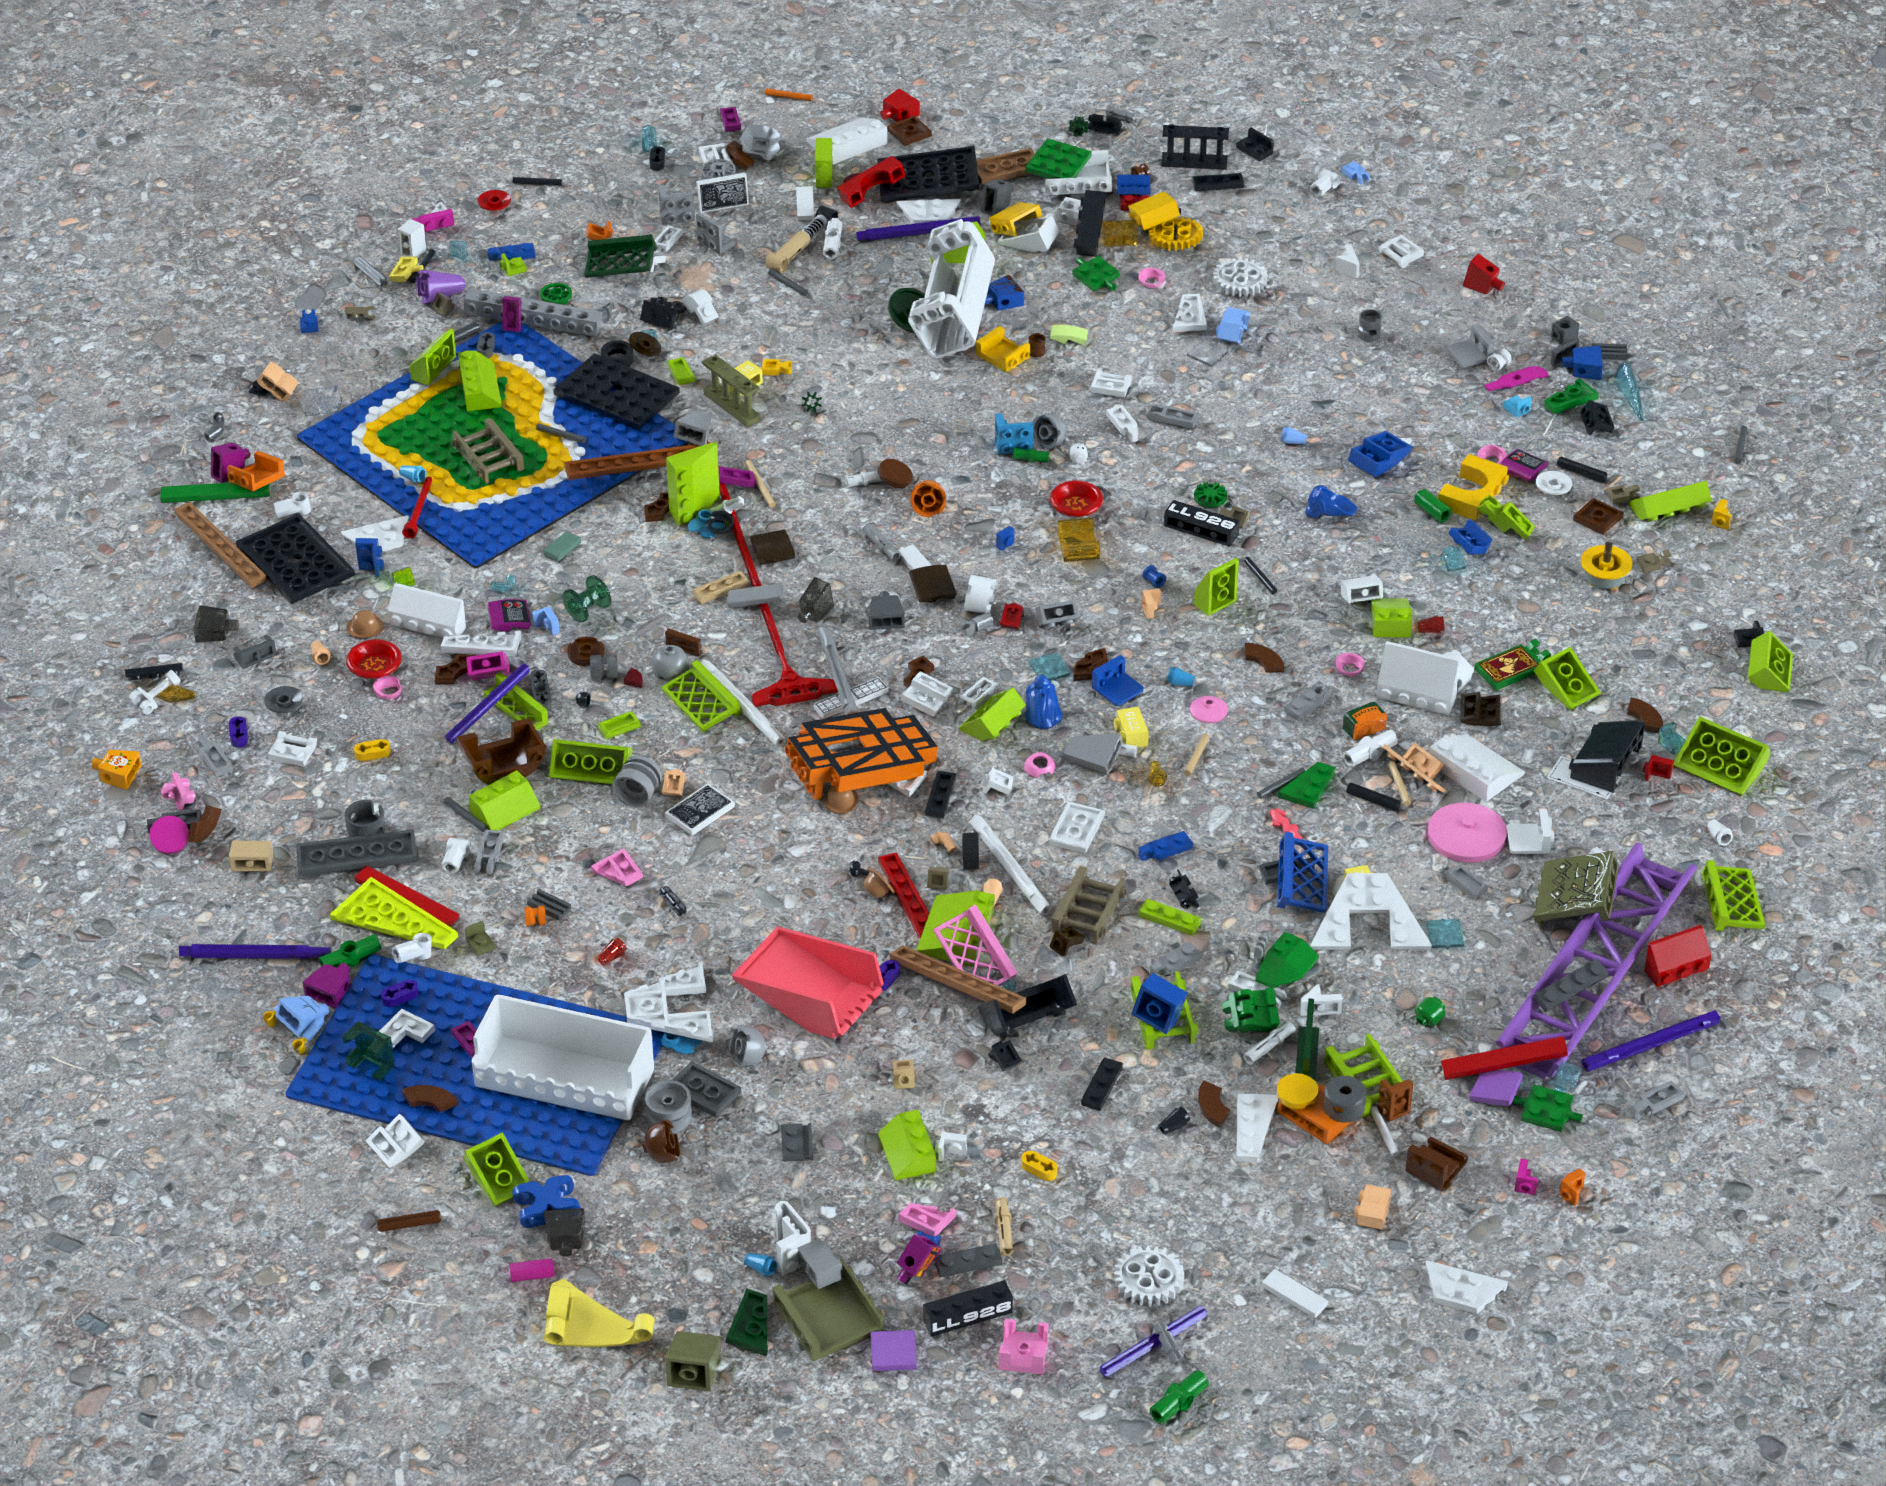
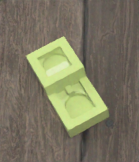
M1052 325L1050 339L1066 344L1069 339L1084 345L1087 341L1088 330L1071 325Z

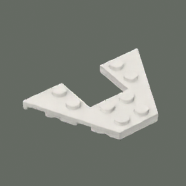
M1347 873L1310 945L1313 950H1350L1349 913H1389L1391 950L1431 949L1432 946L1388 873Z
M702 962L698 963V967L685 971L682 969L676 974L658 979V983L651 986L645 984L638 989L624 993L627 1023L713 1042L709 1011L668 1014L666 996L706 993Z

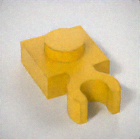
M763 359L762 375L773 376L779 375L780 372L792 374V361L780 362V359Z

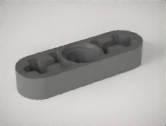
M541 669L534 670L530 673L533 699L545 707L548 712L552 708L547 673ZM540 689L546 690V691H544V692H536L537 690H540Z

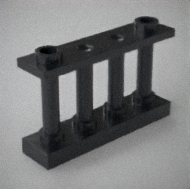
M1163 125L1162 137H1168L1167 152H1162L1161 167L1227 170L1228 155H1223V140H1228L1229 128ZM1174 138H1184L1183 153L1174 152ZM1191 138L1200 139V154L1190 153ZM1207 139L1217 140L1216 155L1206 154Z

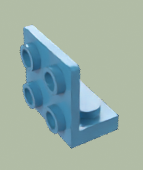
M1002 413L995 414V445L998 455L1013 454L1014 448L1029 450L1033 448V422L1007 424V420L1003 419Z

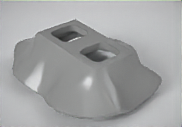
M765 125L747 126L739 138V142L743 144V152L753 159L771 160L781 151L779 141L782 140L781 134L777 130ZM755 143H765L766 146H756Z

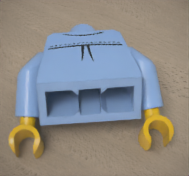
M309 996L287 997L279 1000V1004L274 1008L273 1012H265L263 1019L268 1027H274L277 1024V1017L297 1037L302 1036L301 1039H295L292 1043L293 1050L295 1051L299 1047L298 1053L302 1055L306 1052L305 1043L307 1041L310 1042L323 1026L324 1016L328 1015L329 1009L326 1004H317Z

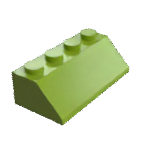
M475 350L458 352L459 369L467 411L502 407L494 362Z
M1706 480L1628 501V505L1640 520L1647 519L1650 522L1658 520L1659 515H1663L1664 518L1673 516L1674 511L1679 510L1681 514L1691 511L1690 507L1693 506L1696 509L1707 507L1706 503L1711 502L1712 499Z
M553 739L549 777L612 784L627 759L632 756L633 748Z

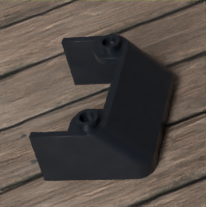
M1064 974L1016 992V994L1026 998V1005L1013 1014L999 1008L997 999L978 1006V1010L993 1034H999L1001 1038L1011 1034V1029L1051 1014L1054 1017L1066 1014L1065 1009L1076 1006L1077 1002L1067 975Z

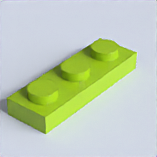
M1148 898L1138 912V916L1191 936L1194 935L1201 924V917Z

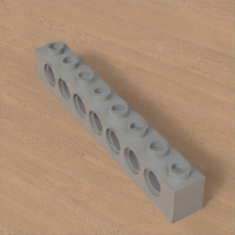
M469 288L464 297V313L502 320V298L504 296H517ZM518 297L521 298L522 324L597 337L602 327V312Z

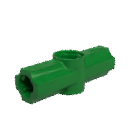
M376 934L357 942L348 940L340 945V949L320 957L319 962L321 967L324 964H328L337 968L341 963L354 967L360 963L361 958L382 950L381 944Z
M1200 1370L1194 1371L1181 1383L1175 1382L1171 1384L1166 1390L1164 1397L1150 1408L1153 1420L1158 1424H1164L1179 1410L1182 1412L1186 1411L1193 1403L1194 1398L1209 1386V1381L1205 1374Z

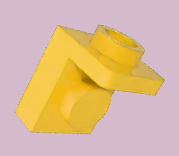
M1721 498L1713 511L1711 525L1726 530L1730 527L1732 516L1728 513L1727 500Z

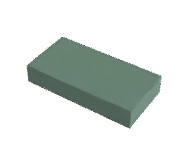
M566 531L543 550L544 555L558 562L581 543V538Z

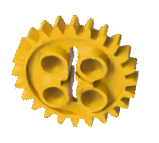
M1177 216L1151 227L1149 230L1150 242H1152V245H1156L1157 248L1161 247L1162 250L1168 248V251L1171 249L1183 251L1184 248L1190 249V246L1196 247V244H1200V241L1203 240V226H1200V222L1196 223V220L1191 221L1190 217L1184 219V216L1181 218ZM1175 227H1178V229H1177L1178 239H1177V240H1174V239H1175Z

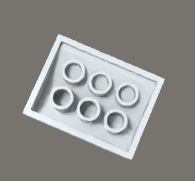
M858 118L806 138V141L815 149L816 138H832L833 164L887 144V127L878 119Z
M1386 641L1377 683L1376 698L1450 715L1456 701L1460 659Z
M1468 734L1444 737L1430 746L1429 753L1444 764L1440 770L1441 773L1485 802L1525 775V771Z

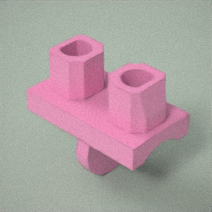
M178 772L171 775L173 778L172 782L165 783L161 788V795L165 799H173L177 809L183 810L185 804L194 803L195 792L194 790H189V779L180 778Z

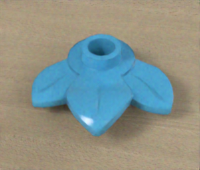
M706 509L699 511L696 518L690 520L688 525L689 531H699L700 535L704 538L713 537L715 534L708 529L705 523L708 522L712 512ZM713 522L711 524L715 530L724 529L723 522Z
M666 1032L661 1039L664 1047L674 1049L680 1054L693 1053V1048L698 1047L703 1041Z

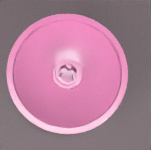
M1454 803L1444 806L1432 815L1428 824V839L1432 847L1441 855L1459 862L1474 863L1491 859L1503 849L1506 843L1507 828L1503 819L1493 810L1475 803Z

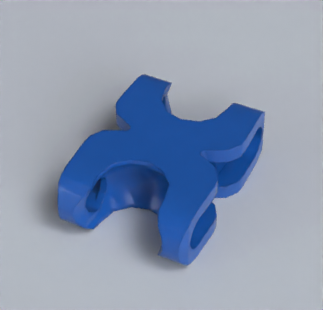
M561 1175L547 1179L545 1186L535 1181L515 1186L512 1191L514 1201L519 1205H531L521 1210L519 1215L520 1224L524 1228H532L546 1224L549 1217L560 1222L579 1216L581 1206L578 1200L575 1198H562L572 1193L574 1188L573 1179L569 1175Z

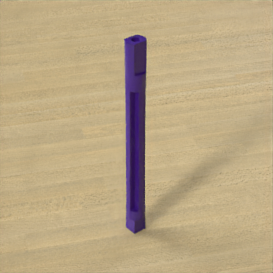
M980 216L872 228L856 232L857 241H871L929 234L932 229L960 219L963 222L971 223L977 221L980 226L981 222Z
M191 944L179 946V956H191V958L309 959V957H322L332 952L331 947H309V945Z
M1716 1010L1699 1015L1583 1058L1581 1061L1582 1066L1586 1072L1593 1071L1718 1024L1721 1017Z

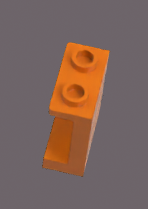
M262 451L255 452V463L243 469L232 465L227 466L229 482L250 491H255L285 476L283 460Z

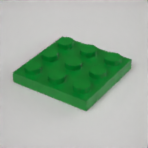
M1047 138L1025 166V171L1048 179L1076 178L1091 158L1092 151Z

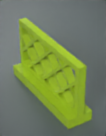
M698 660L691 663V669L661 687L662 691L702 732H705L732 714L735 717L742 714L738 700ZM691 676L695 678L694 682H685ZM680 687L678 692L670 691L669 689ZM684 687H692L691 692H682ZM697 687L705 688L704 692H695ZM681 697H690L689 702H680ZM694 697H700L702 702H693ZM707 698H715L714 703H705ZM691 707L700 708L699 713L690 712ZM704 708H713L712 713H703ZM717 708L726 709L723 713H716ZM701 718H710V721L705 724L700 722Z
M1707 860L1701 875L1715 930L1723 931L1725 926L1764 929L1765 922L1751 869L1716 866L1715 861ZM1718 873L1725 874L1728 878L1724 879ZM1737 875L1746 876V880H1742ZM1733 880V881H1735L1736 883H1738L1739 886L1736 887V886H1734L1733 884H1731L1729 881ZM1723 886L1727 887L1728 889L1731 890V892H1730V893L1726 892L1725 890L1722 889V887H1723ZM1745 888L1750 894L1747 895L1740 889ZM1736 893L1743 899L1739 901L1733 895ZM1729 900L1730 902L1735 904V906L1731 907L1726 903V901ZM1749 902L1754 908L1751 909L1744 903ZM1741 908L1746 914H1741L1737 909ZM1732 914L1739 920H1732L1729 915ZM1752 916L1756 920H1758V922L1751 921L1748 917Z

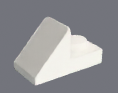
M1351 244L1345 245L1342 256L1336 257L1335 270L1348 276L1359 278L1360 264Z
M1319 984L1301 998V1016H1307L1308 998L1314 999L1313 1015L1341 1014L1342 994L1321 995Z

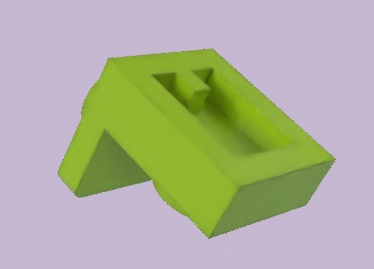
M501 254L500 268L502 271H505L507 276L527 272L526 265L521 257L508 260L505 254Z

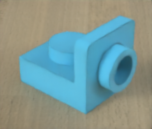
M1516 395L1504 401L1503 408L1518 418L1530 412L1532 398L1528 396L1521 399Z

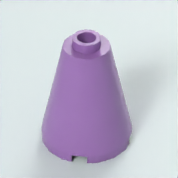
M420 270L418 272L420 277L416 278L418 297H422L421 303L423 304L434 302L437 292L444 293L449 297L462 292L466 286L465 279L461 275Z

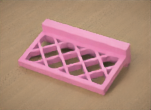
M976 904L962 914L933 929L955 968L963 971V961L975 964L972 975L997 986L1016 977V969ZM966 917L970 923L969 930L958 928L959 920ZM945 928L954 930L952 940L943 938L940 931ZM956 931L968 934L966 943L954 941ZM970 935L980 939L979 947L968 945ZM953 944L964 947L962 957L953 954L951 951ZM967 948L978 951L976 961L964 958ZM980 952L989 954L991 957L990 965L978 962ZM977 965L989 968L986 978L975 975ZM991 969L999 971L1003 978L998 981L989 979Z

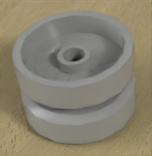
M673 1080L659 1081L646 1091V1119L650 1127L659 1121L669 1120L674 1126L671 1129L672 1133H677L690 1124L692 1118L691 1095L689 1089L684 1084Z

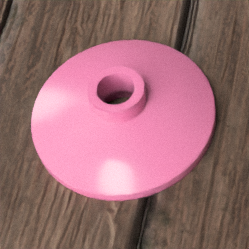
M1202 696L1191 703L1190 713L1200 722L1215 723L1226 717L1228 706L1218 697Z

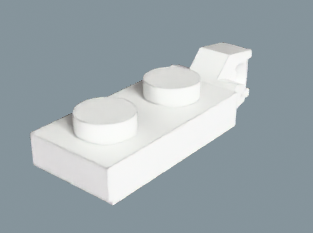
M1123 405L1107 409L1106 416L1123 436L1127 435L1132 443L1138 441L1137 423Z

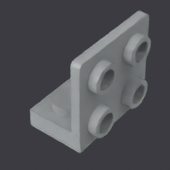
M665 185L658 186L662 225L695 221L694 193L670 195L669 192H666Z
M701 213L696 214L697 241L718 254H722L735 246V241L721 232V225Z
M1476 324L1472 325L1470 340L1449 345L1446 350L1462 368L1487 362V358L1494 354L1495 343Z

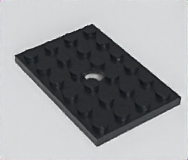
M975 146L893 156L902 163L906 177L894 184H879L881 202L980 190ZM888 157L877 158V164ZM925 173H932L933 175L932 177L924 178Z
M594 353L555 387L553 393L562 399L640 430L680 393V387ZM613 387H621L623 389L615 390L614 392L610 391Z
M299 513L236 541V547L266 575L268 581L290 604L355 576L354 569ZM291 557L302 559L298 563L289 562Z

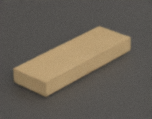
M742 571L694 588L692 591L695 598L701 604L729 594V590L750 586V581Z

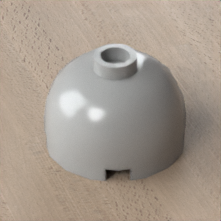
M1044 414L1037 416L1033 420V441L1039 448L1053 449L1064 441L1066 426L1057 415Z
M662 646L656 650L652 657V673L657 678L659 676L663 677L665 681H672L689 670L688 656L678 646Z
M738 1025V1029L733 1030L730 1040V1051H734L735 1057H731L732 1061L738 1067L752 1066L758 1063L764 1056V1053L767 1051V1042L760 1030L755 1027Z

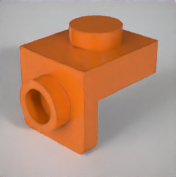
M607 221L605 227L588 223L586 227V237L591 240L611 238L613 233L610 221Z
M1579 1168L1573 1173H1568L1561 1180L1559 1195L1573 1206L1578 1204L1579 1190L1584 1187L1585 1172Z

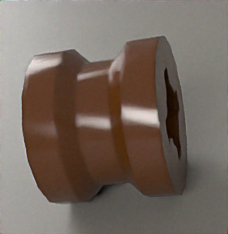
M1143 163L1139 167H1131V175H1150V170Z

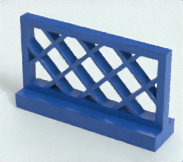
M1285 831L1279 842L1277 907L1285 909L1286 905L1325 913L1327 910L1328 845L1294 838L1293 833ZM1294 845L1301 846L1305 851L1299 854ZM1312 850H1321L1323 855L1318 858ZM1308 854L1314 861L1309 864L1303 858L1304 855ZM1296 860H1299L1304 866L1302 869L1299 870L1294 865ZM1317 864L1322 869V872L1318 874L1312 866ZM1308 870L1313 878L1308 880L1302 872ZM1298 876L1303 884L1298 886L1293 880L1294 877ZM1317 880L1322 888L1317 890L1311 883ZM1307 886L1313 894L1307 896L1302 888ZM1297 892L1303 900H1293V894ZM1316 896L1321 901V905L1314 904L1311 899Z

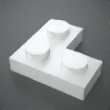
M401 1009L376 1036L377 1040L394 1048L406 1035L423 1043L435 1031V1026Z

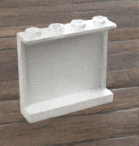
M1108 150L1092 151L1091 158L1076 178L1048 179L1044 177L1046 195L1085 193V190L1112 192V176H1110Z

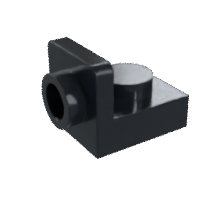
M1758 620L1754 621L1753 628L1734 630V638L1738 648L1751 647L1752 640L1764 634V629L1760 627Z
M1010 1040L1004 1043L1002 1041L995 1043L991 1046L992 1050L988 1054L990 1058L994 1057L1002 1072L1022 1062Z

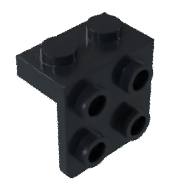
M651 297L643 301L640 320L673 328L676 311H685L687 309L680 301L669 302L667 301L668 298Z

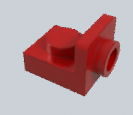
M1005 603L1000 622L1001 627L1019 630L1021 619L1025 614L1023 606L1017 603Z

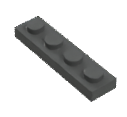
M1596 958L1537 992L1533 997L1546 1013L1605 979L1609 974Z

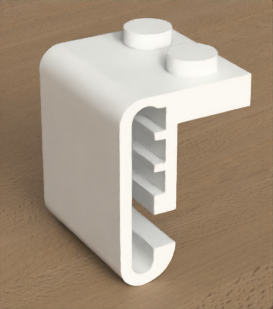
M780 1201L775 1206L777 1240H780L776 1242L777 1270L781 1276H784L801 1267L798 1262L797 1248L811 1242V1230L787 1201Z

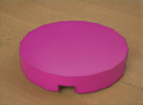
M164 816L153 823L149 837L152 846L158 852L163 854L178 853L188 843L189 830L187 824L182 819L176 816Z

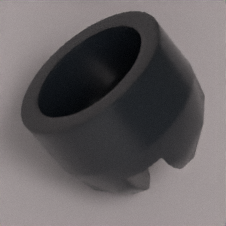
M580 692L576 695L575 700L578 706L589 707L591 701V694L589 692Z

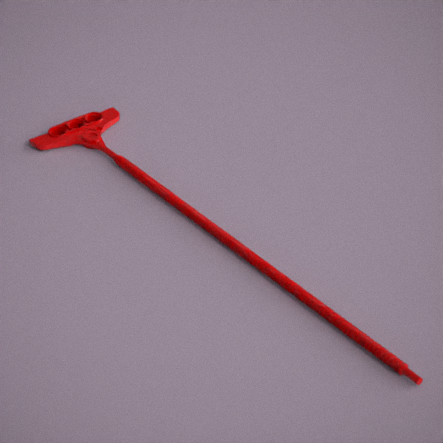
M719 483L722 502L724 500H731L726 485ZM735 510L730 513L734 518L732 530L753 587L761 586ZM768 603L759 604L777 655H779L783 668L781 678L777 683L753 693V705L755 707L767 704L781 706L820 698L822 694L838 692L833 679L804 678L799 676L787 664L784 648ZM810 689H817L818 691H816V692H811V691H809V690H810ZM792 692H798V693H800V694H798V695H792L791 693H792ZM775 695L781 696L780 698H773Z

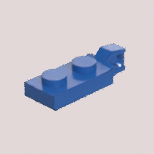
M533 243L488 249L489 261L501 260V254H505L508 260L521 257L522 260L536 257Z
M1185 831L1148 842L1139 847L1138 856L1142 861L1152 857L1160 860L1192 849L1193 842Z

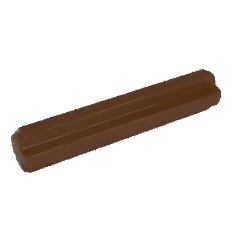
M439 1210L378 1219L377 1225L379 1232L440 1223L441 1215Z

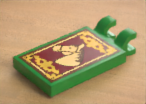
M1533 639L1526 647L1520 644L1475 663L1474 669L1496 691L1535 675L1534 669L1541 661L1551 657V653L1546 649L1539 654V650L1536 647L1540 646V642L1537 639Z

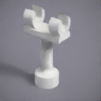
M170 670L166 673V679L149 691V693L138 687L137 691H133L129 695V698L132 700L131 702L135 705L140 704L139 707L144 714H150L154 708L158 707L153 698L169 685L176 686L181 682L174 671Z

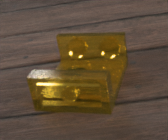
M1094 517L1058 520L1057 535L1064 562L1100 559V542L1096 541Z

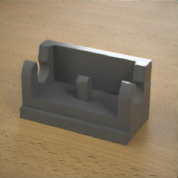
M268 634L264 635L266 641L242 651L238 647L233 648L236 652L233 654L234 659L242 669L277 656L275 641Z

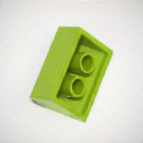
M450 328L438 336L410 364L411 380L430 385L456 358L454 329Z
M1768 631L1752 640L1748 678L1759 689L1788 692L1790 691L1793 653L1771 631Z
M1014 687L991 696L958 728L960 731L981 741L989 738L993 740L1000 735L999 731L1001 729L1003 730L1011 724L1010 720L1012 718L1015 719L1022 714L1021 710L1026 704Z
M517 770L469 795L470 813L486 824L488 830L498 831L541 808L528 780Z
M918 1109L897 1114L878 1132L895 1181L936 1172V1154Z

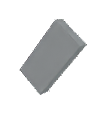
M1461 864L1446 873V879L1473 900L1488 891V885Z

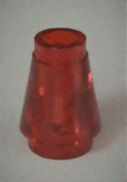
M1436 615L1417 621L1419 632L1441 633L1440 631H1445L1443 616L1438 617Z
M611 939L597 956V960L605 966L623 956L627 947L621 939Z

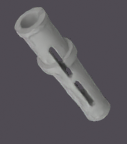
M868 523L863 527V532L879 547L883 554L890 557L892 561L900 559L901 553L872 524Z

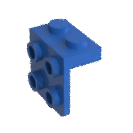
M1122 655L1111 659L1092 671V688L1115 706L1122 705L1144 691V687L1125 673V658Z

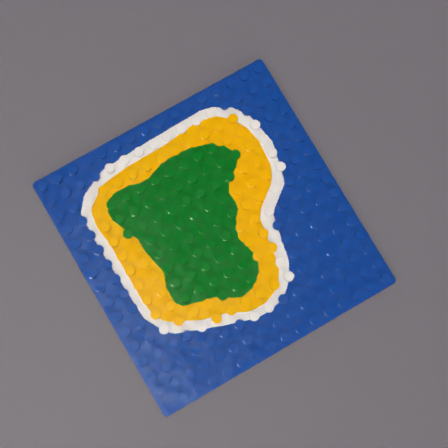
M502 321L456 346V358L430 385L411 380L409 372L297 434V439L400 515H408L409 521L424 481L415 483L401 476L399 469L402 465L422 466L426 470V477L432 478V483L416 525L473 568L483 566L644 471L639 470L568 480L564 469V462L690 444V442L675 438V425L658 413L638 430L555 396L553 389L583 362L528 325L521 323L520 332L505 331L502 328ZM491 332L495 335V348L492 357L488 359L494 362L502 407L467 411L459 369L458 352L477 351L479 336L482 333ZM613 387L610 389V391L614 392L615 390L623 389H621L620 387ZM491 418L523 455L524 470L517 472L513 466L509 465L488 473L489 483L485 484L481 478H478L476 471L461 453L454 449L452 439L453 431L455 430L461 437L482 431L485 428L484 420ZM539 423L585 436L586 442L583 444L536 430V426ZM483 437L481 439L467 443V445L469 447H472L477 444L486 442L490 440V438ZM493 446L475 454L479 457L498 450V448ZM500 456L483 462V464L489 466L505 460L506 457Z

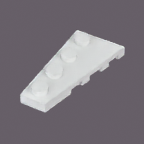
M514 631L515 634L505 635V632H497V636H486V633L476 635L475 637H470L469 635L444 636L441 643V653L483 655L503 651L507 656L515 657L521 640V631Z
M1238 1093L1236 1161L1258 1162L1266 1134L1269 1131V1125L1279 1102L1277 1095Z

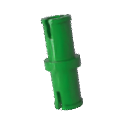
M1014 448L1013 459L1048 463L1049 451L1034 450V448H1030V450Z

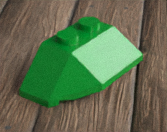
M1284 932L1267 951L1255 982L1270 988H1277L1279 985L1301 980L1317 962L1319 955L1302 938Z

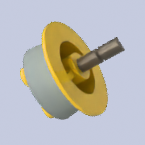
M1605 542V545L1590 547L1581 556V566L1585 570L1586 580L1591 586L1598 588L1616 589L1624 582L1625 576L1632 569L1633 562L1630 555L1624 550L1613 546L1611 542Z

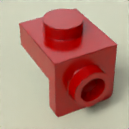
M1651 755L1649 762L1645 761L1643 767L1645 780L1649 781L1651 775L1670 779L1674 760Z

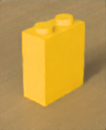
M1165 191L1128 206L1130 211L1128 216L1131 222H1135L1136 226L1143 230L1180 216L1176 200Z

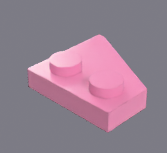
M625 849L591 866L595 874L624 886H628L643 878L641 870Z
M910 1203L899 1213L898 1221L918 1231H923L924 1234L936 1236L956 1217L957 1210L950 1208V1212L937 1211L936 1206H922L921 1204Z

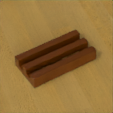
M669 628L665 632L666 645L678 646L685 653L697 657L702 654V650H700L702 648L700 644L701 639Z

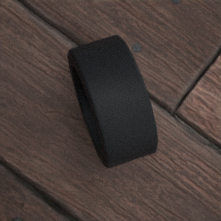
M610 341L601 348V356L628 367L634 362L633 348L626 341ZM617 353L625 354L624 356H621V357H611V356H610V355H612V354H617Z
M977 832L962 833L963 870L979 869V839Z

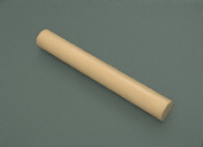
M1204 733L1184 771L1186 776H1191L1209 740L1208 734Z
M1391 761L1388 765L1404 806H1409L1411 800L1396 762Z

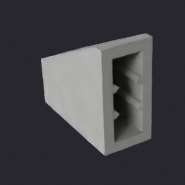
M696 410L676 420L674 437L700 446L706 445L712 415Z
M1118 733L1071 737L1069 742L1065 743L1063 747V754L1066 762L1109 775L1123 741L1121 734Z

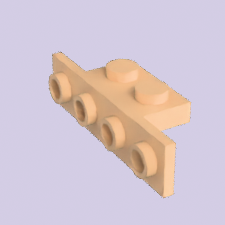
M1415 742L1403 757L1384 744L1383 748L1388 751L1386 754L1394 761L1399 759L1401 761L1399 765L1408 772L1410 769L1415 771L1413 776L1420 781L1424 779L1428 781L1427 786L1433 791L1440 790L1445 793L1446 790L1433 781L1444 766L1442 762Z

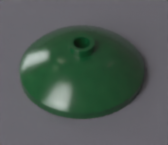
M900 288L891 295L888 301V311L892 320L900 328L907 332L915 333L908 322L913 302L924 298L925 294L914 288Z

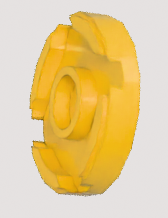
M1298 1073L1289 1074L1278 1082L1277 1097L1287 1107L1303 1109L1307 1105L1311 1106L1316 1102L1318 1098V1085L1310 1076Z

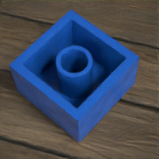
M1152 973L1141 985L1131 1015L1167 1034L1178 1022L1188 993Z

